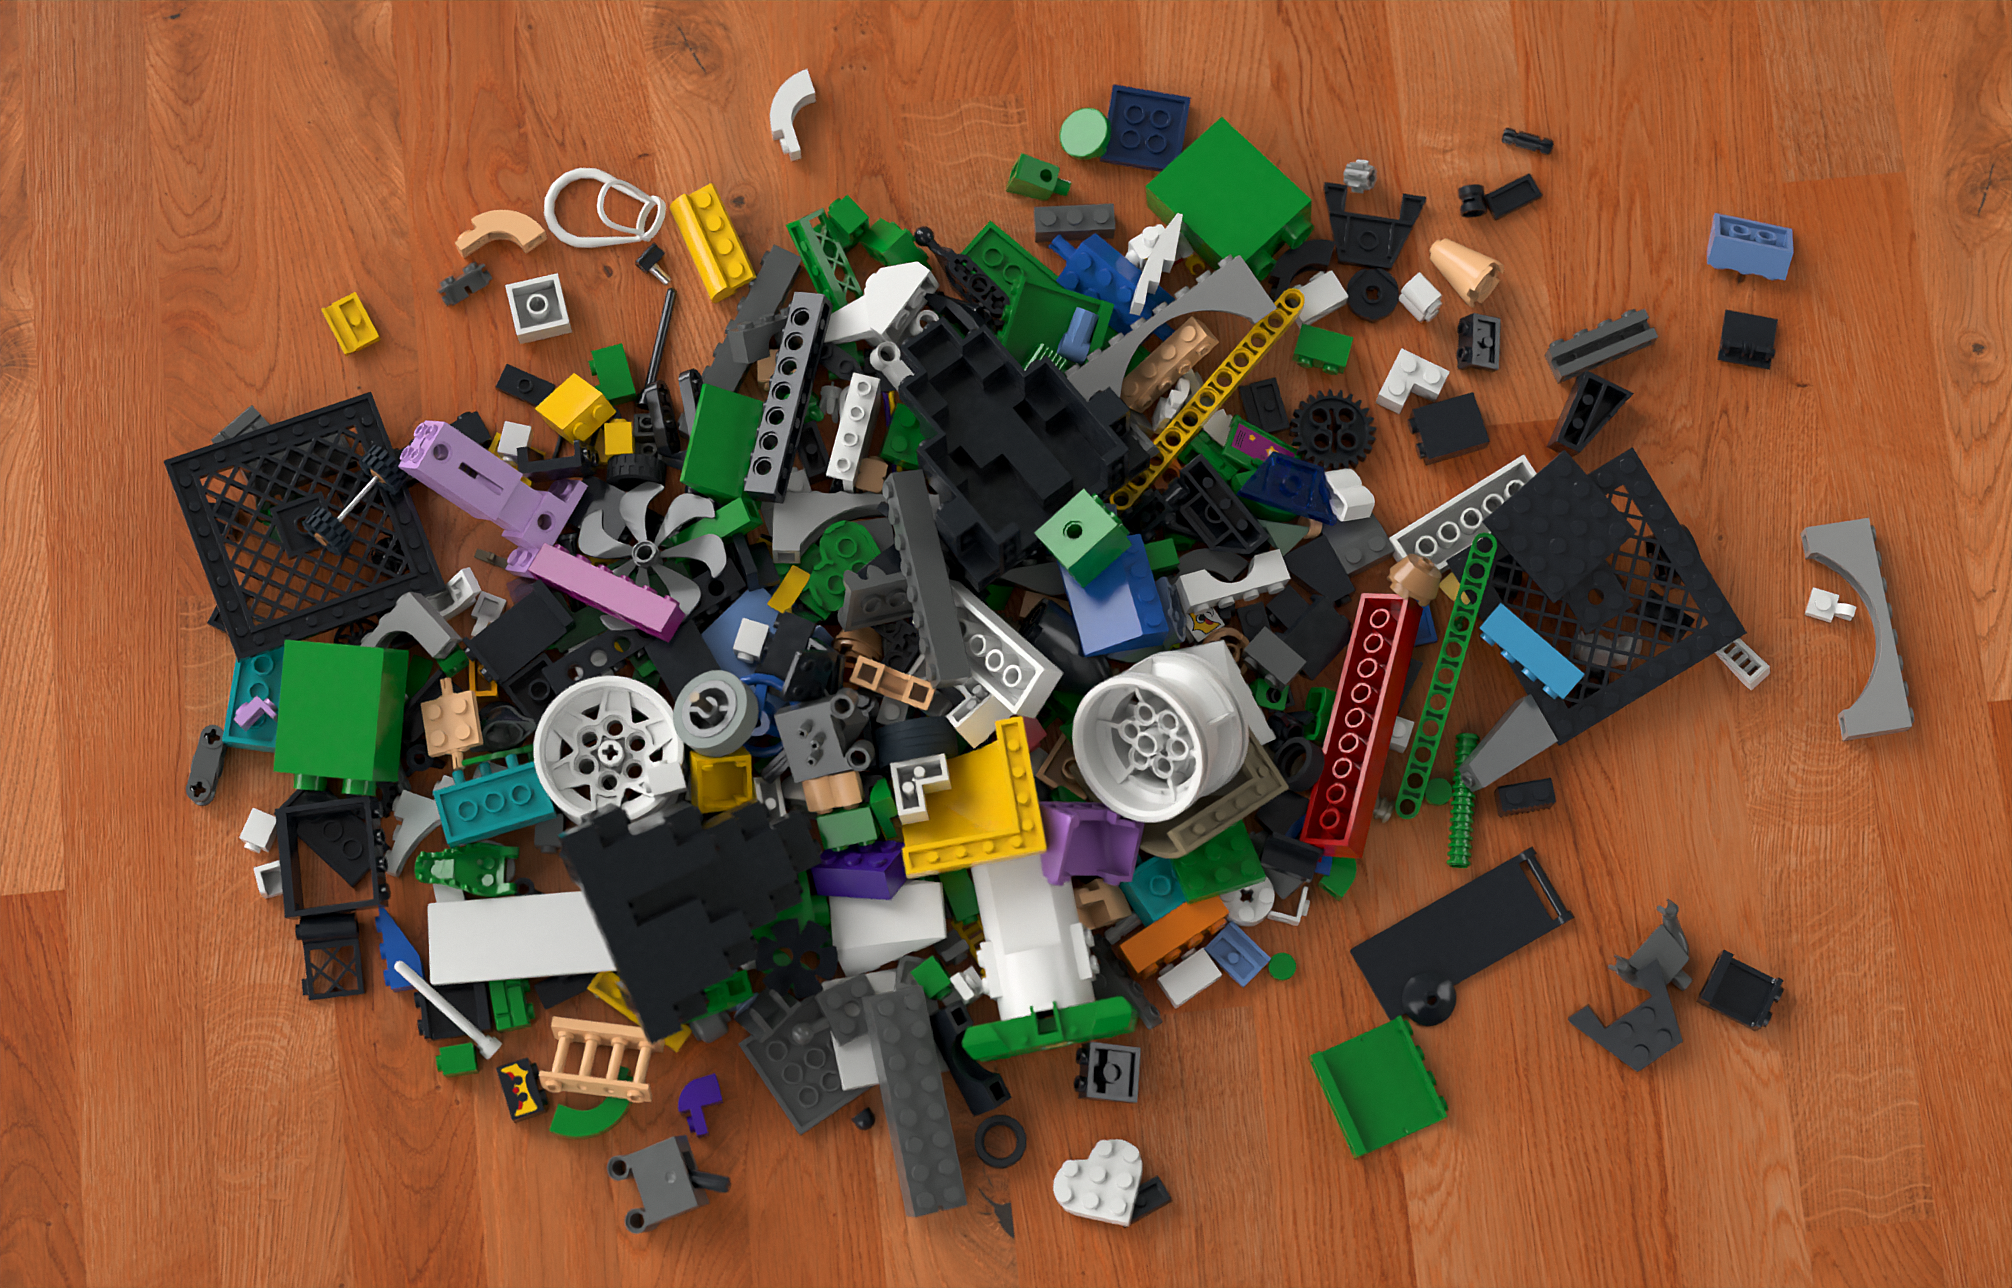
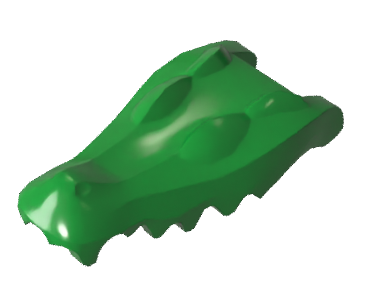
M479 842L476 844L469 843L465 847L455 846L454 848L445 849L443 852L428 853L422 851L415 861V877L422 883L441 884L484 897L512 895L517 893V884L506 883L507 860L519 858V847H505Z

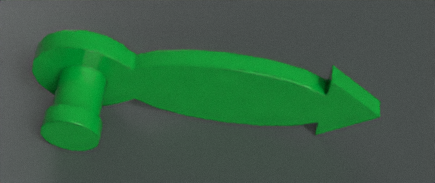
M534 743L522 748L462 760V766L500 760L511 754L516 756L527 754L528 763L534 761Z

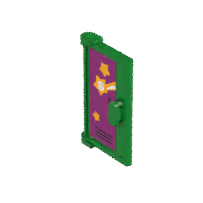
M1235 414L1231 419L1230 431L1221 455L1249 471L1260 469L1264 479L1287 491L1297 464L1301 461L1303 454L1296 455V448Z

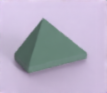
M1258 519L1270 536L1267 541L1276 550L1280 549L1282 556L1293 548L1309 531V527Z

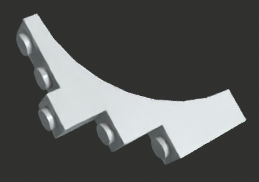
M489 762L492 774L508 769L507 767ZM479 766L475 770L473 779L482 777ZM443 775L442 781L436 782L433 791L455 785L454 779ZM403 790L401 796H396L392 806L395 818L402 821V825L398 824L393 834V840H395L392 851L388 850L385 855L388 861V871L386 873L397 878L407 859L419 843L442 824L435 799L432 800Z

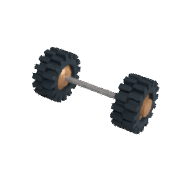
M372 446L359 460L358 463L361 469L364 470L366 475L370 476L371 481L338 517H334L332 513L318 506L302 523L309 535L315 538V541L319 542L322 547L327 548L329 552H333L336 556H340L354 541L351 531L346 529V526L341 521L366 493L377 483L385 491L396 494L410 479V475L398 467L400 462H397L394 456H390L386 450L383 451L379 446Z

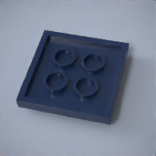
M1113 84L1107 117L1111 123V137L1106 146V153L1100 157V162L1158 172L1164 170L1182 152L1191 97Z

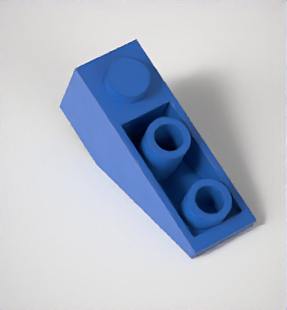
M384 907L378 908L379 916H375L377 932H382L384 943H379L382 960L386 959L388 970H384L386 987L391 986V990L394 993L416 989L396 971L395 964L398 961H403L426 982L423 959Z

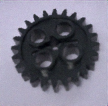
M1329 389L1327 395L1324 396L1321 390H1319L1316 399L1310 394L1307 397V403L1301 401L1298 406L1299 409L1294 410L1293 416L1295 418H1292L1289 424L1293 427L1290 429L1289 436L1295 437L1291 442V446H1299L1296 455H1305L1304 464L1310 460L1313 461V470L1318 465L1322 466V472H1326L1328 467L1332 471L1338 470L1339 467L1341 469H1349V465L1356 469L1359 464L1358 460L1364 462L1367 457L1366 454H1370L1372 450L1370 445H1373L1376 440L1375 437L1371 436L1375 433L1376 427L1370 426L1374 421V417H1366L1369 408H1359L1362 400H1358L1355 403L1352 402L1353 394L1343 398L1342 390L1339 391L1337 396H1334L1332 389ZM1329 410H1332V411H1333V417H1334V418H1333V422H1332V424H1333L1332 430H1333V433L1336 434V436H1335V438H1334V441L1332 440V437H1333L1332 430H1328L1329 427H1330V425H1331V415H1330ZM1313 416H1320L1324 422L1317 423L1314 421ZM1339 416H1347L1350 422L1341 421ZM1347 440L1353 447H1345L1341 441ZM1315 441L1324 442L1326 448H1319L1316 446ZM1332 441L1334 442L1336 453L1332 452Z

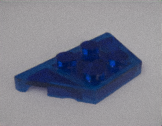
M1273 451L1237 492V496L1330 526H1334L1337 523L1336 514L1333 515L1329 502L1332 498L1330 490L1326 486V476L1323 467Z

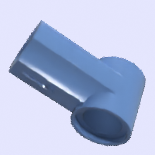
M1076 307L1068 331L1061 338L1057 354L1082 365L1090 348L1089 340L1099 315Z

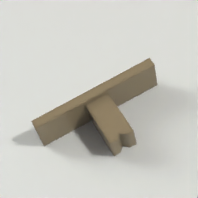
M477 548L474 558L504 569L507 567L508 559Z

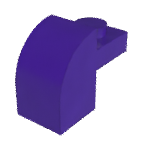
M716 1074L691 1081L684 1087L679 1097V1113L682 1115L691 1112L692 1116L687 1117L691 1133L696 1132L698 1139L709 1136L702 1109L724 1103Z

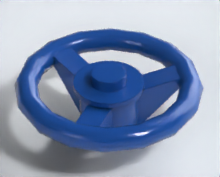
M759 673L740 677L739 679L747 686L756 684L755 696L758 702V719L751 735L761 736L768 734L781 738L774 718L777 710L771 702L767 701V691L769 685L781 692L785 682L773 675ZM790 702V705L798 704L801 702ZM782 741L776 745L764 748L750 746L747 743L742 745L751 756L760 758L776 756L784 748Z

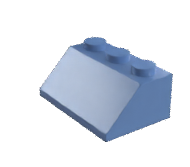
M1718 213L1714 214L1707 249V264L1717 269L1729 268L1737 270L1745 275H1762L1769 280L1786 279L1793 256L1792 229Z

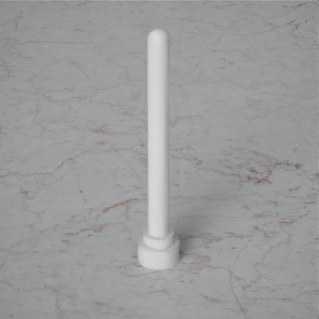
M403 961L396 962V971L478 1044L479 1053L488 1060L499 1049L502 1043L495 1036H485Z

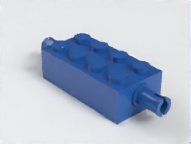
M1096 233L1084 240L1078 249L1062 238L1060 234L1049 245L1050 249L1067 261L1066 267L1056 282L1067 290L1113 303L1114 308L1108 325L1118 333L1122 332L1124 336L1133 330L1130 325L1138 319L1144 317L1147 320L1154 315L1152 310L1164 301L1170 304L1175 300L1173 296L1158 285L1155 294H1146L1145 305L1140 316L1131 314L1130 309L1134 293L1142 275V271ZM1163 323L1154 329L1140 345L1149 340L1153 334L1164 342L1175 330L1167 323Z

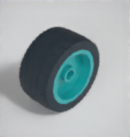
M933 716L900 721L874 730L873 741L879 769L890 772V763L943 753L946 760L957 757L958 745L955 727L946 716Z

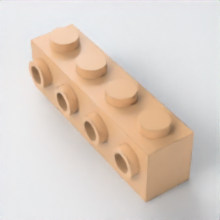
M1191 316L1123 379L1120 397L1129 408L1142 413L1202 357L1208 354L1219 341L1203 322Z

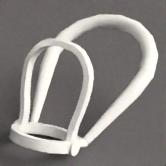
M578 168L564 173L551 185L544 203V216L552 233L560 241L579 248H595L639 242L641 240L650 242L651 238L657 234L662 226L666 212L665 202L660 197L649 196L632 184L616 179L612 175L596 168ZM581 178L596 179L605 183L599 193L597 211L601 220L615 230L636 234V237H576L567 233L558 224L554 213L555 200L560 190L568 183ZM610 186L645 203L639 214L636 229L618 225L610 221L606 216L603 204L604 197ZM655 205H658L654 224L648 232H644L645 221L650 210Z

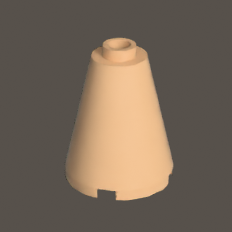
M1447 238L1441 241L1437 240L1429 251L1431 253L1430 260L1463 301L1472 308L1475 307V301L1481 304L1492 293L1500 281L1496 278L1498 272L1502 274L1504 272V265L1499 261Z

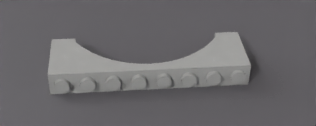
M1230 254L1217 263L1220 268L1215 272L1211 273L1209 270L1196 278L1198 284L1191 289L1188 286L1183 287L1174 294L1176 299L1170 304H1167L1166 301L1162 302L1152 310L1154 313L1152 317L1147 320L1141 317L1130 325L1133 330L1125 336L1122 332L1108 341L1111 346L1104 351H1101L1100 348L1096 349L1086 357L1089 360L1086 364L1080 367L1077 363L1064 373L1067 376L1066 378L1087 402H1089L1090 397L1099 390L1104 391L1109 386L1120 398L1123 378L1132 355L1141 342L1154 329L1166 321L1190 312L1218 311L1246 318L1251 324H1255L1277 307L1240 255L1233 258Z
M786 491L784 503H774L773 563H800L801 556L823 536L824 531L833 523L842 520L851 522L868 517L885 516L876 508L881 501L888 503V500L884 498L883 494H876L874 492L850 494L845 491L836 493H822L819 491L795 493L793 491ZM928 493L936 525L935 513L940 506L939 495Z
M1869 518L1806 527L1801 532L1805 559H1814L1844 578L1864 602L1874 627L1876 641L1875 659L1869 680L1856 702L1849 709L1843 710L1838 714L1842 740L1848 741L1906 732L1914 723V713L1912 708L1908 707L1906 697L1909 696L1907 682L1903 681L1901 671H1903V660L1901 655H1897L1895 646L1898 644V636L1896 630L1892 629L1890 619H1892V607L1890 603L1886 602L1887 583L1885 578L1881 577L1879 569L1882 565L1880 552L1876 551L1874 541H1876L1875 527L1870 525Z

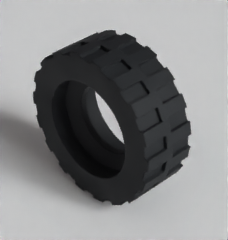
M642 454L615 455L608 460L606 482L626 492L647 481L661 484L665 488L667 465L661 459Z

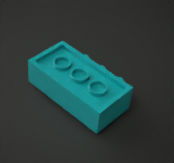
M284 647L239 663L236 659L222 738L223 743L227 747L275 753L278 722L276 723L265 712L245 732L235 722L234 718L237 716L236 711L246 702L250 703L256 696L262 701L268 698L279 709Z
M511 754L505 757L508 769L493 774L489 762L479 764L482 777L469 781L465 780L463 770H457L452 773L455 785L433 791L447 844L450 848L463 846L557 818L553 800L544 790L539 780L534 761L519 766L516 755Z
M1138 854L1132 882H1120V885H1117L1146 928L1186 902L1169 858L1154 856L1144 863Z

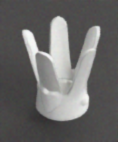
M831 382V386H823L821 388V401L818 407L821 408L820 410L824 412V415L827 409V413L832 414V421L837 423L838 410L840 416V394L842 389L835 387L834 382Z

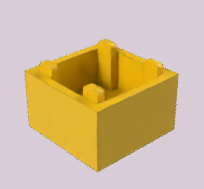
M744 746L721 757H708L696 751H689L691 804L694 807H698L701 813L727 811L752 799L751 754Z

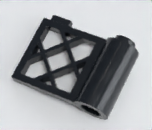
M859 688L855 690L859 696L858 708L868 721L863 729L864 740L869 741L874 746L873 731L882 726L876 722L881 705L871 690ZM875 753L868 767L873 775H883V778H885V772L879 769Z
M349 912L301 918L300 924L295 925L297 941L302 940L307 979H301L303 996L308 995L309 1000L365 994L357 913ZM353 945L354 958L346 965L335 955L343 946ZM337 947L333 953L326 949ZM321 949L330 957L321 968H318L311 961L310 950ZM332 959L345 968L336 981L323 971ZM354 963L356 966V972L353 969H351ZM312 967L318 971L314 977ZM348 971L357 977L358 989L346 990L339 984ZM320 974L333 983L326 993L315 994L314 982ZM335 987H338L341 990L338 992H332V990Z

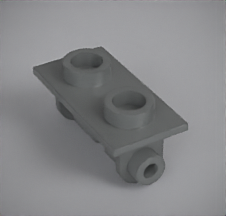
M476 261L472 262L462 269L464 272L457 278L451 275L439 283L441 287L436 291L438 293H445L442 300L446 306L451 304L454 306L467 298L469 295L464 289L467 285L473 293L489 285L492 277L488 270L482 272L481 269L485 267L484 263L477 265Z

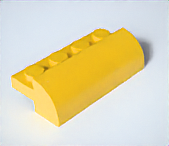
M713 183L704 186L690 195L683 194L672 202L670 210L712 303L716 304L738 292L737 288L757 278L717 188Z

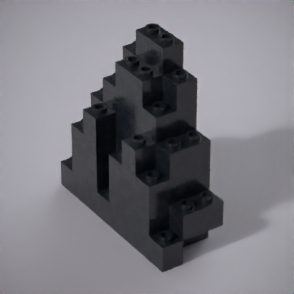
M941 317L937 321L929 322L923 328V331L915 337H908L900 347L901 360L914 375H908L900 382L898 386L899 398L919 420L920 433L925 437L919 444L918 449H916L918 470H923L925 480L939 495L940 506L935 513L937 533L958 558V569L978 593L1042 547L1043 543L1036 536L1035 532L1083 489L1090 496L1095 493L1104 501L1150 467V455L1130 433V409L1110 386L1104 391L1099 390L1090 397L1089 402H1087L1047 355L1041 360L1036 359L1031 362L1025 371L985 324L979 329L974 328L970 330L965 338L962 339L946 319Z
M754 798L704 821L698 807H694L693 804L680 801L631 823L625 809L622 810L621 807L609 803L580 816L583 824L557 835L565 852L564 855H561L571 881L580 887L621 981L616 984L625 1005L636 1015L643 1033L650 1044H654L682 1031V1024L708 1013L706 1004L709 1003V999L704 989L733 976L732 970L758 959L756 950H759V946L751 931L778 919L776 914L803 902L800 894L804 892L796 874L822 863L819 855L823 854L817 839L813 840L809 830L812 829V826L806 814L802 815L800 811L793 810L772 821H768L771 814L765 802L760 803V800Z

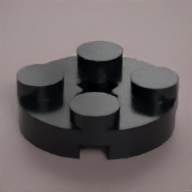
M1362 269L1351 277L1347 285L1348 307L1360 319L1371 323L1388 317L1397 306L1399 298L1397 282L1390 273L1383 269ZM1376 289L1378 291V299L1369 300L1367 298L1368 294L1365 291Z

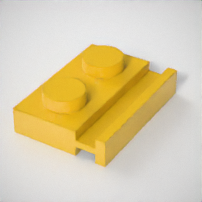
M356 292L332 303L327 308L321 309L346 357L381 340Z

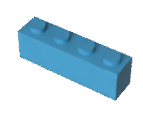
M1501 603L1479 627L1482 631L1480 635L1482 639L1491 646L1496 643L1504 649L1500 654L1512 664L1518 661L1525 668L1521 672L1533 682L1538 678L1544 683L1543 690L1554 700L1557 696L1564 699L1585 675Z

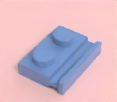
M1233 921L1204 948L1206 953L1242 988L1271 960Z

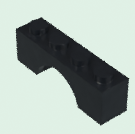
M962 999L931 1013L929 1020L933 1039L973 1117L996 1109L1011 1099L1012 1096L1000 1073L991 1072L983 1068L963 1047L966 1030L968 1027H972L974 1023Z

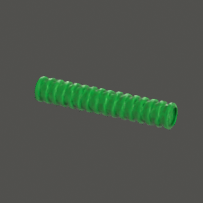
M1459 733L1455 737L1458 740V743H1455L1457 751L1454 752V756L1457 757L1454 760L1456 768L1453 769L1456 775L1452 778L1455 784L1452 785L1454 793L1451 794V797L1454 798V801H1451L1453 809L1450 810V814L1453 816L1449 820L1452 826L1449 827L1451 834L1448 836V839L1451 840V843H1448L1450 851L1447 852V856L1450 858L1446 861V864L1454 868H1468L1471 866L1469 858L1472 857V854L1469 853V850L1472 849L1470 842L1473 840L1470 833H1473L1471 825L1474 824L1472 816L1475 815V812L1472 811V808H1475L1473 800L1476 799V795L1464 785L1458 768L1476 748L1480 737L1473 733Z

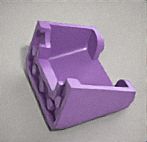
M1038 802L1046 844V853L1041 854L1040 858L1042 873L1044 877L1048 878V883L1063 886L1064 882H1070L1071 876L1097 875L1104 878V883L1110 885H1120V882H1132L1145 822L1124 817L1104 803Z

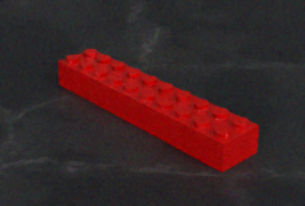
M1361 594L1322 749L1325 756L1324 769L1318 781L1313 785L1300 841L1324 849L1323 856L1362 859L1423 608L1419 606L1414 598L1409 597L1408 600H1405L1398 594Z

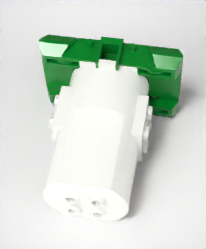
M1040 855L973 867L971 870L986 941L980 943L981 950L977 951V957L980 967L985 968L987 977L982 978L984 992L991 999L998 1002L1001 1021L967 1028L963 1047L974 1060H980L985 1063L1135 1032L1139 1014L1123 996L1095 1001L1091 981H1096L1095 974L1100 973L1097 957L1095 955L1091 956L1090 947L1094 946L1092 931L1086 928L1083 923H1079L1071 880L1070 882H1064L1063 886L1048 883V878L1044 877L1042 873ZM1055 1015V1017L1044 1019L1046 1016Z

